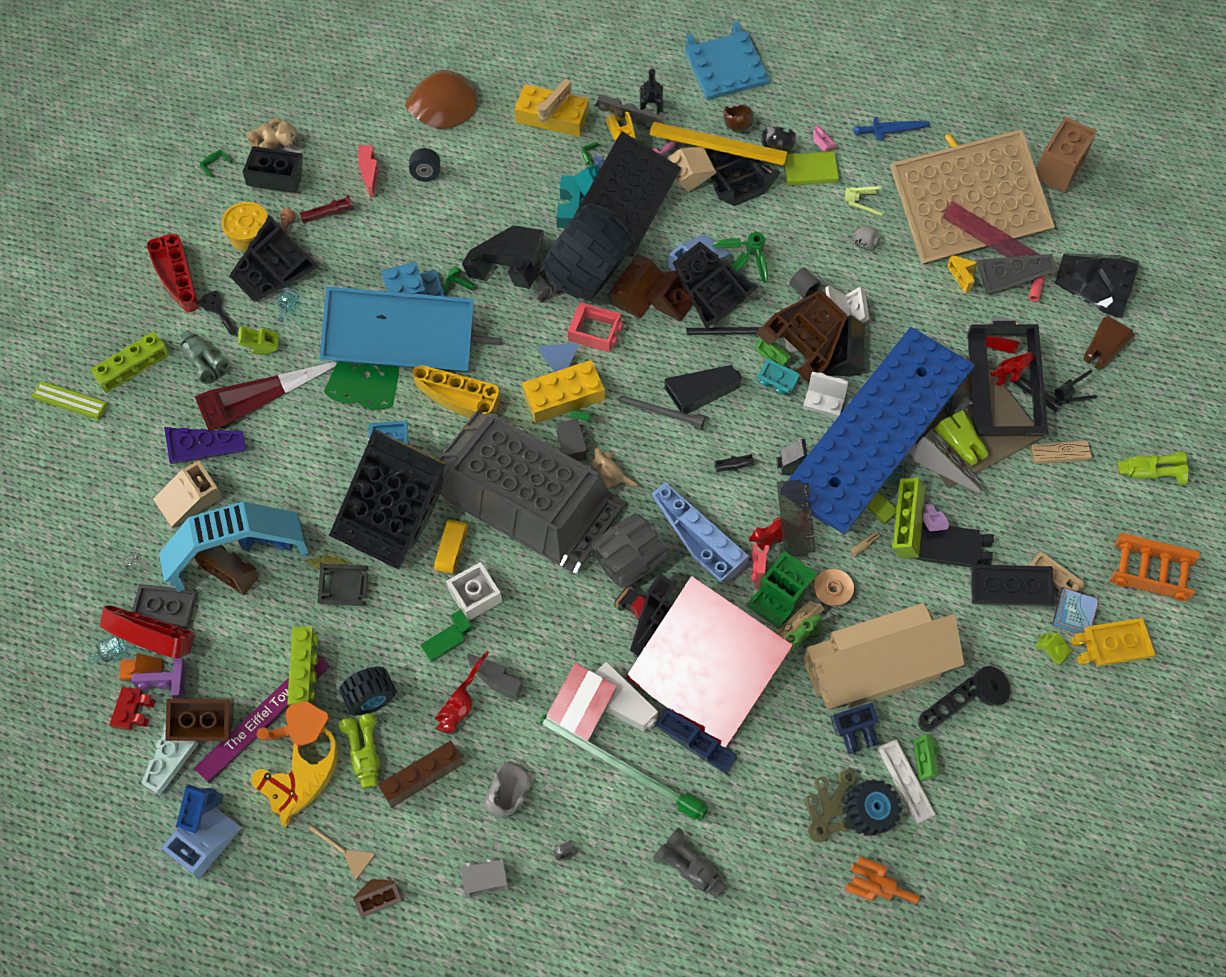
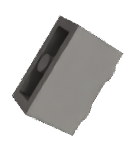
M491 858L486 860V863L481 864L470 862L465 864V867L460 868L466 898L508 890L503 859Z

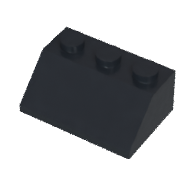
M252 146L242 171L246 186L296 193L301 182L303 153Z
M852 315L847 316L829 365L822 372L825 375L850 377L864 371L865 324Z

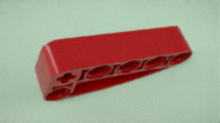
M173 233L149 240L147 249L150 259L168 294L186 312L197 310L199 303L185 249L179 235Z
M110 605L103 607L99 625L104 630L125 641L171 658H181L190 654L195 633L191 630Z

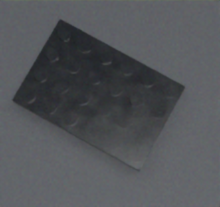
M621 131L574 216L584 205L593 203L596 206L600 205L613 211L630 227V232L635 235V242L627 253L628 256L633 257L681 167Z

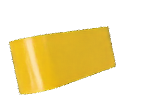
M451 519L447 520L434 563L435 571L455 574L468 531V523Z

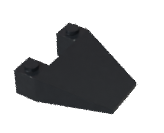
M512 225L469 250L462 262V266L469 278L478 280L485 279L493 263L511 266L508 274L513 285L530 289L538 273L544 231Z
M661 572L648 589L630 651L638 657L672 607V604L667 602L666 599L677 584Z

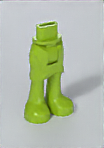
M1176 451L1174 454L1165 456L1136 455L1126 458V460L1117 461L1119 475H1127V477L1138 479H1158L1161 476L1175 477L1180 485H1186L1188 482V464H1186L1187 456L1185 451ZM1157 465H1174L1169 467H1156Z
M374 713L364 714L359 717V724L365 747L362 749L359 739L358 721L354 718H347L338 722L340 731L348 735L351 751L349 752L352 767L357 780L361 782L362 789L378 786L377 777H379L378 772L381 765L380 758L376 753L373 737V728L377 723V715Z

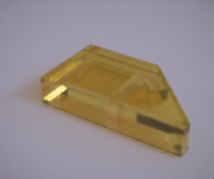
M332 553L306 560L308 565L320 570V564H348L346 560Z

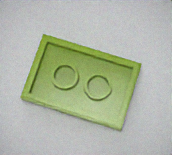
M834 151L787 154L784 171L787 186L836 183L839 180Z

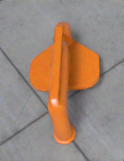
M303 701L291 705L287 709V726L271 731L267 728H260L257 731V737L260 740L273 741L290 735L294 744L306 745L318 739L325 724L329 723L332 718L329 713L309 702Z

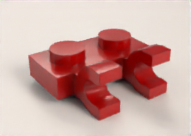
M1029 352L1002 360L993 369L994 371L990 373L991 376H998L997 386L1004 384L1006 375L1011 373V382L1018 380L1021 374L1020 371L1030 366L1029 363L1034 359V356Z
M122 687L109 726L130 731L133 725L147 727L149 719L145 718L144 714H137L139 706L153 708L155 700L151 699V695L143 694L144 692L140 689Z

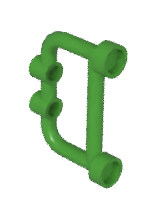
M816 614L809 620H803L798 630L786 635L785 639L792 638L793 640L789 642L794 644L788 655L809 636L817 637L821 634L823 629L821 624L823 616L821 614Z

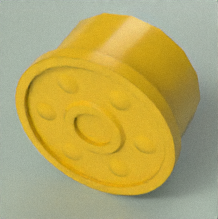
M240 202L226 210L221 220L222 229L234 248L246 252L249 244L256 237L257 232L265 223L268 215L266 210L257 203Z

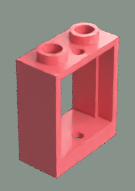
M579 302L568 329V341L610 353L612 346L615 347L617 332H621L623 327L621 313ZM585 318L613 325L608 339L581 333L580 330Z

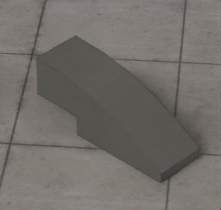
M468 653V664L473 669L481 657ZM484 659L476 674L498 693L517 701L523 688L522 680L508 676L506 666Z

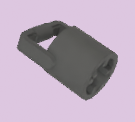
M804 267L793 275L789 283L800 294L799 298L801 300L816 293L821 286V282L826 287L829 286L820 276L817 275L815 277Z

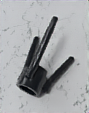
M1092 370L1087 371L1073 381L1069 379L1063 385L1054 390L1056 399L1060 402L1066 401L1067 404L1074 401L1096 399L1097 395L1073 397L1075 393L1073 385L1091 374Z

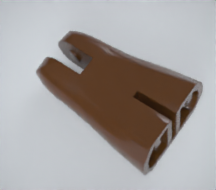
M1109 316L1104 317L1084 354L1083 361L1089 364L1094 356L1097 355L1100 358L1094 368L1098 370L1103 369L1134 338L1133 330Z

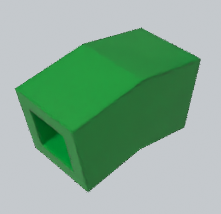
M461 609L450 615L452 622L456 625L462 636L473 630L472 625Z

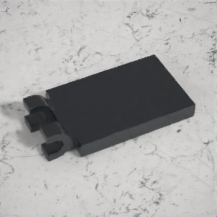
M922 522L920 550L917 560L970 568L972 564L977 563L990 565L993 559V552H981L982 546L992 547L994 534L980 535V530L949 526L946 530L929 531L926 524Z

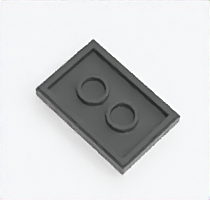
M139 584L132 612L189 629L198 592L197 590L188 589L177 592L176 588Z

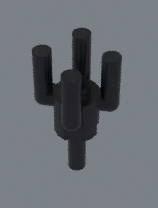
M650 69L648 81L640 86V110L647 108L648 103L657 104V115H659L660 112L663 113L664 106L663 86L655 80V70Z

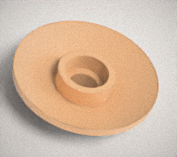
M828 569L817 576L814 583V591L818 599L824 604L840 606L851 599L854 592V584L850 576L838 569ZM830 588H835L837 592H831Z

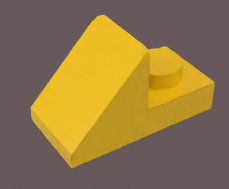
M954 255L950 256L947 265L948 269L965 293L970 292L974 284L972 273L975 272L977 262Z

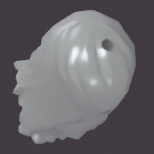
M513 761L502 762L483 800L486 811L490 815L495 816V818H507L526 800V794L531 785L530 776L518 764L513 763Z

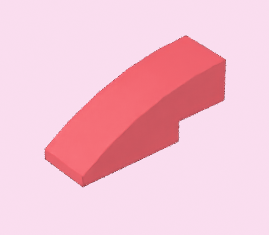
M359 145L358 162L362 180L369 196L374 198L379 174L377 160H374L373 146Z

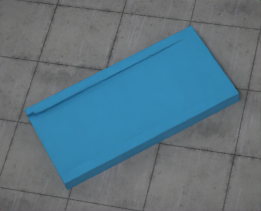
M326 286L320 361L413 369L423 365L442 371L468 373L474 299ZM383 314L387 319L376 318V316Z

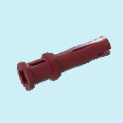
M346 195V198L333 199L330 204L300 212L302 222L306 223L335 213V215H339L342 211L354 209L349 195Z

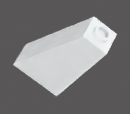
M607 662L594 672L618 686L605 712L643 732L647 728L651 729L655 726V723L658 721V711Z

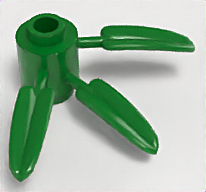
M753 232L748 236L747 242H740L739 238H730L713 243L712 246L714 248H739L741 245H746L747 253H741L733 263L732 268L739 272L749 260V254L758 255L755 259L759 275L763 283L767 282L768 269L765 255H761L765 245L763 234Z

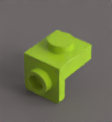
M1044 633L1035 644V648L1044 650L1055 664H1061L1072 651L1059 633Z

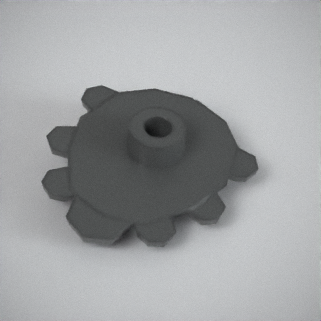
M965 394L953 395L950 401L947 402L946 405L948 407L945 410L949 411L948 414L950 416H953L961 410L968 411V406L972 405L973 401Z

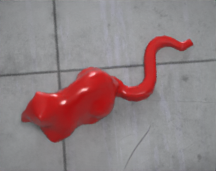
M802 509V524L799 526L793 525L783 517H777L771 525L765 528L757 527L749 537V542H756L757 546L764 551L765 545H769V548H771L773 544L787 539L790 531L803 532L808 525L807 512Z
M488 651L478 660L467 679L455 690L435 716V720L440 723L436 726V730L446 734H453L458 723L470 713L473 702L466 688L474 680L478 669L489 654Z

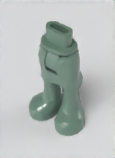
M187 330L178 336L180 346L182 347L181 352L197 367V377L201 383H212L216 380L215 373L221 377L228 371L230 362L223 356L216 358L213 355L212 349L196 334ZM204 359L208 361V363L211 365L215 373L212 371L211 368L205 365V363L203 362Z

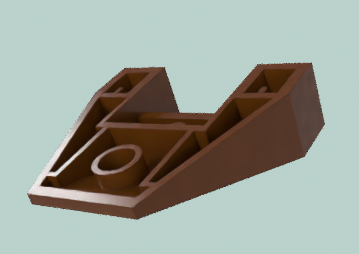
M819 290L775 313L760 327L756 334L768 345L777 340L780 335L791 343L806 358L796 372L805 381L810 383L812 372L822 373L829 365L847 314L822 290Z

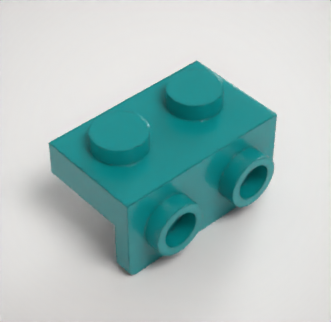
M768 358L760 373L756 375L760 379L758 383L766 387L772 385L776 387V392L784 396L786 393L792 394L801 376L799 373Z

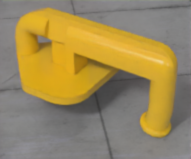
M625 112V118H619L613 114L605 119L614 140L617 139L621 131L636 139L628 112ZM626 120V126L620 127L618 121Z

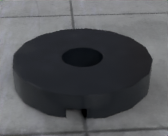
M986 666L974 674L973 684L976 687L974 691L983 703L988 706L997 707L1009 700L1011 694L1010 684L1002 671L996 667ZM989 683L993 685L994 691L990 688Z

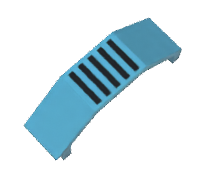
M243 501L188 517L159 553L164 583L170 582L171 586H175L177 592L184 591L185 586L181 580L183 578L182 570L199 551L246 537L294 544L298 547L300 555L308 554L298 514Z

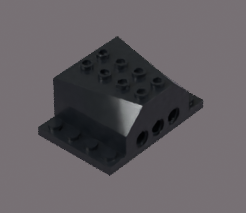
M376 429L373 430L329 536L399 570L408 551L414 547L430 519L442 490L444 478L441 477L446 463Z

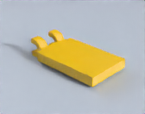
M1143 618L1087 626L1084 629L1085 633H1076L1075 637L1070 639L1073 647L1086 644L1088 652H1082L1081 656L1077 657L1079 665L1095 662L1096 667L1153 658L1156 655Z

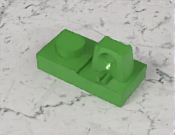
M759 338L754 348L764 358H768L786 367L793 355L786 348L782 349L775 341L768 345L761 338Z
M929 734L913 740L919 781H928L939 776L936 756L940 754L938 742L933 741L932 735Z

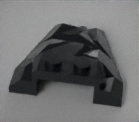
M1063 254L1054 284L1073 295L1078 294L1084 298V302L1088 304L1091 302L1098 306L1099 311L1122 318L1133 287L1138 260L1122 255Z

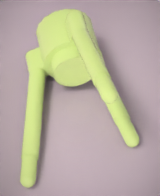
M881 186L846 188L845 202H849L848 206H855L880 216L883 215L882 212L855 203V201H859L860 194H877V191L872 190L882 189Z

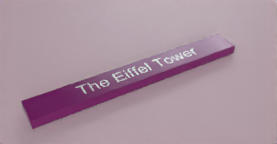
M319 655L318 663L315 664L317 679L330 668V665ZM289 678L230 733L229 741H221L194 767L195 771L208 783L215 779L257 738V731L260 728H268L289 707L287 704Z

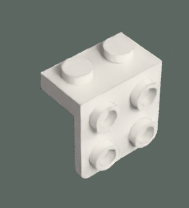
M830 285L825 288L826 295L847 316L852 315L862 323L870 320L865 289L859 287L845 295Z

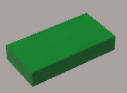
M574 409L571 410L570 417L588 421L593 419L594 412Z
M453 624L420 644V646L432 663L464 643L465 638L456 625Z

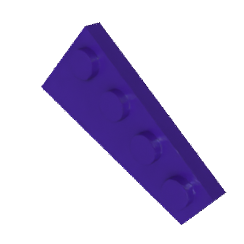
M164 427L170 464L247 451L243 431Z

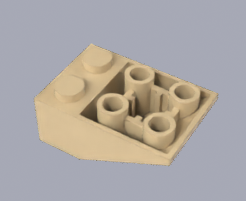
M198 460L181 470L153 500L173 528L187 520L188 517L222 499V496Z

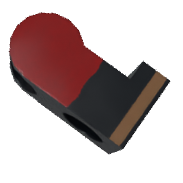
M626 587L615 600L614 607L619 611H622L623 608L627 609L639 621L645 599L631 588Z

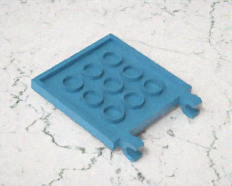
M738 21L732 23L733 29L731 30L733 35L695 44L693 34L686 35L687 41L685 43L687 47H685V54L707 100L770 83L767 72L747 31H741Z

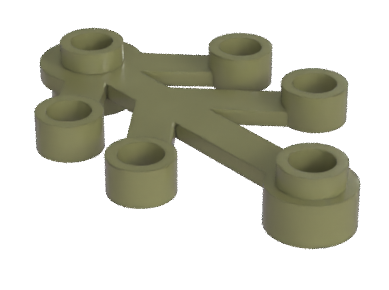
M847 769L838 774L839 786L831 800H829L827 792L829 785L827 778L819 777L815 780L814 785L818 789L824 812L821 818H819L816 808L819 803L818 797L811 794L805 798L804 803L808 807L812 822L808 827V835L813 841L823 842L828 838L829 833L852 830L850 827L848 829L845 828V819L841 820L840 823L828 825L831 817L846 814L842 810L846 805L837 806L847 788L856 782V775L852 770ZM847 774L851 776V781L846 779ZM819 780L824 782V787L819 785ZM809 798L814 799V805L809 803ZM818 827L822 830L821 835L816 831Z

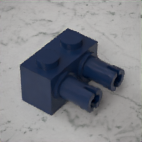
M872 702L829 716L836 736L840 735V737H843L847 754L860 751L854 734L857 729L862 730L867 748L880 744L874 729L875 723H878L879 720Z

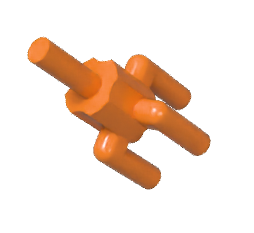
M859 856L857 864H852L851 872L866 877L868 880L854 875L851 883H847L845 891L869 901H873L876 895L891 900L892 896L895 895L917 904L919 896L896 887L897 879L886 875V866Z

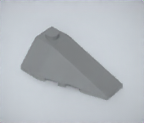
M933 429L910 450L911 458L916 463H920L922 466L977 493L984 487L982 482L968 467L961 465V458L948 450L950 447L948 443Z

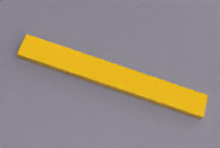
M653 122L650 129L651 136L779 165L785 164L787 156L786 151L658 122Z

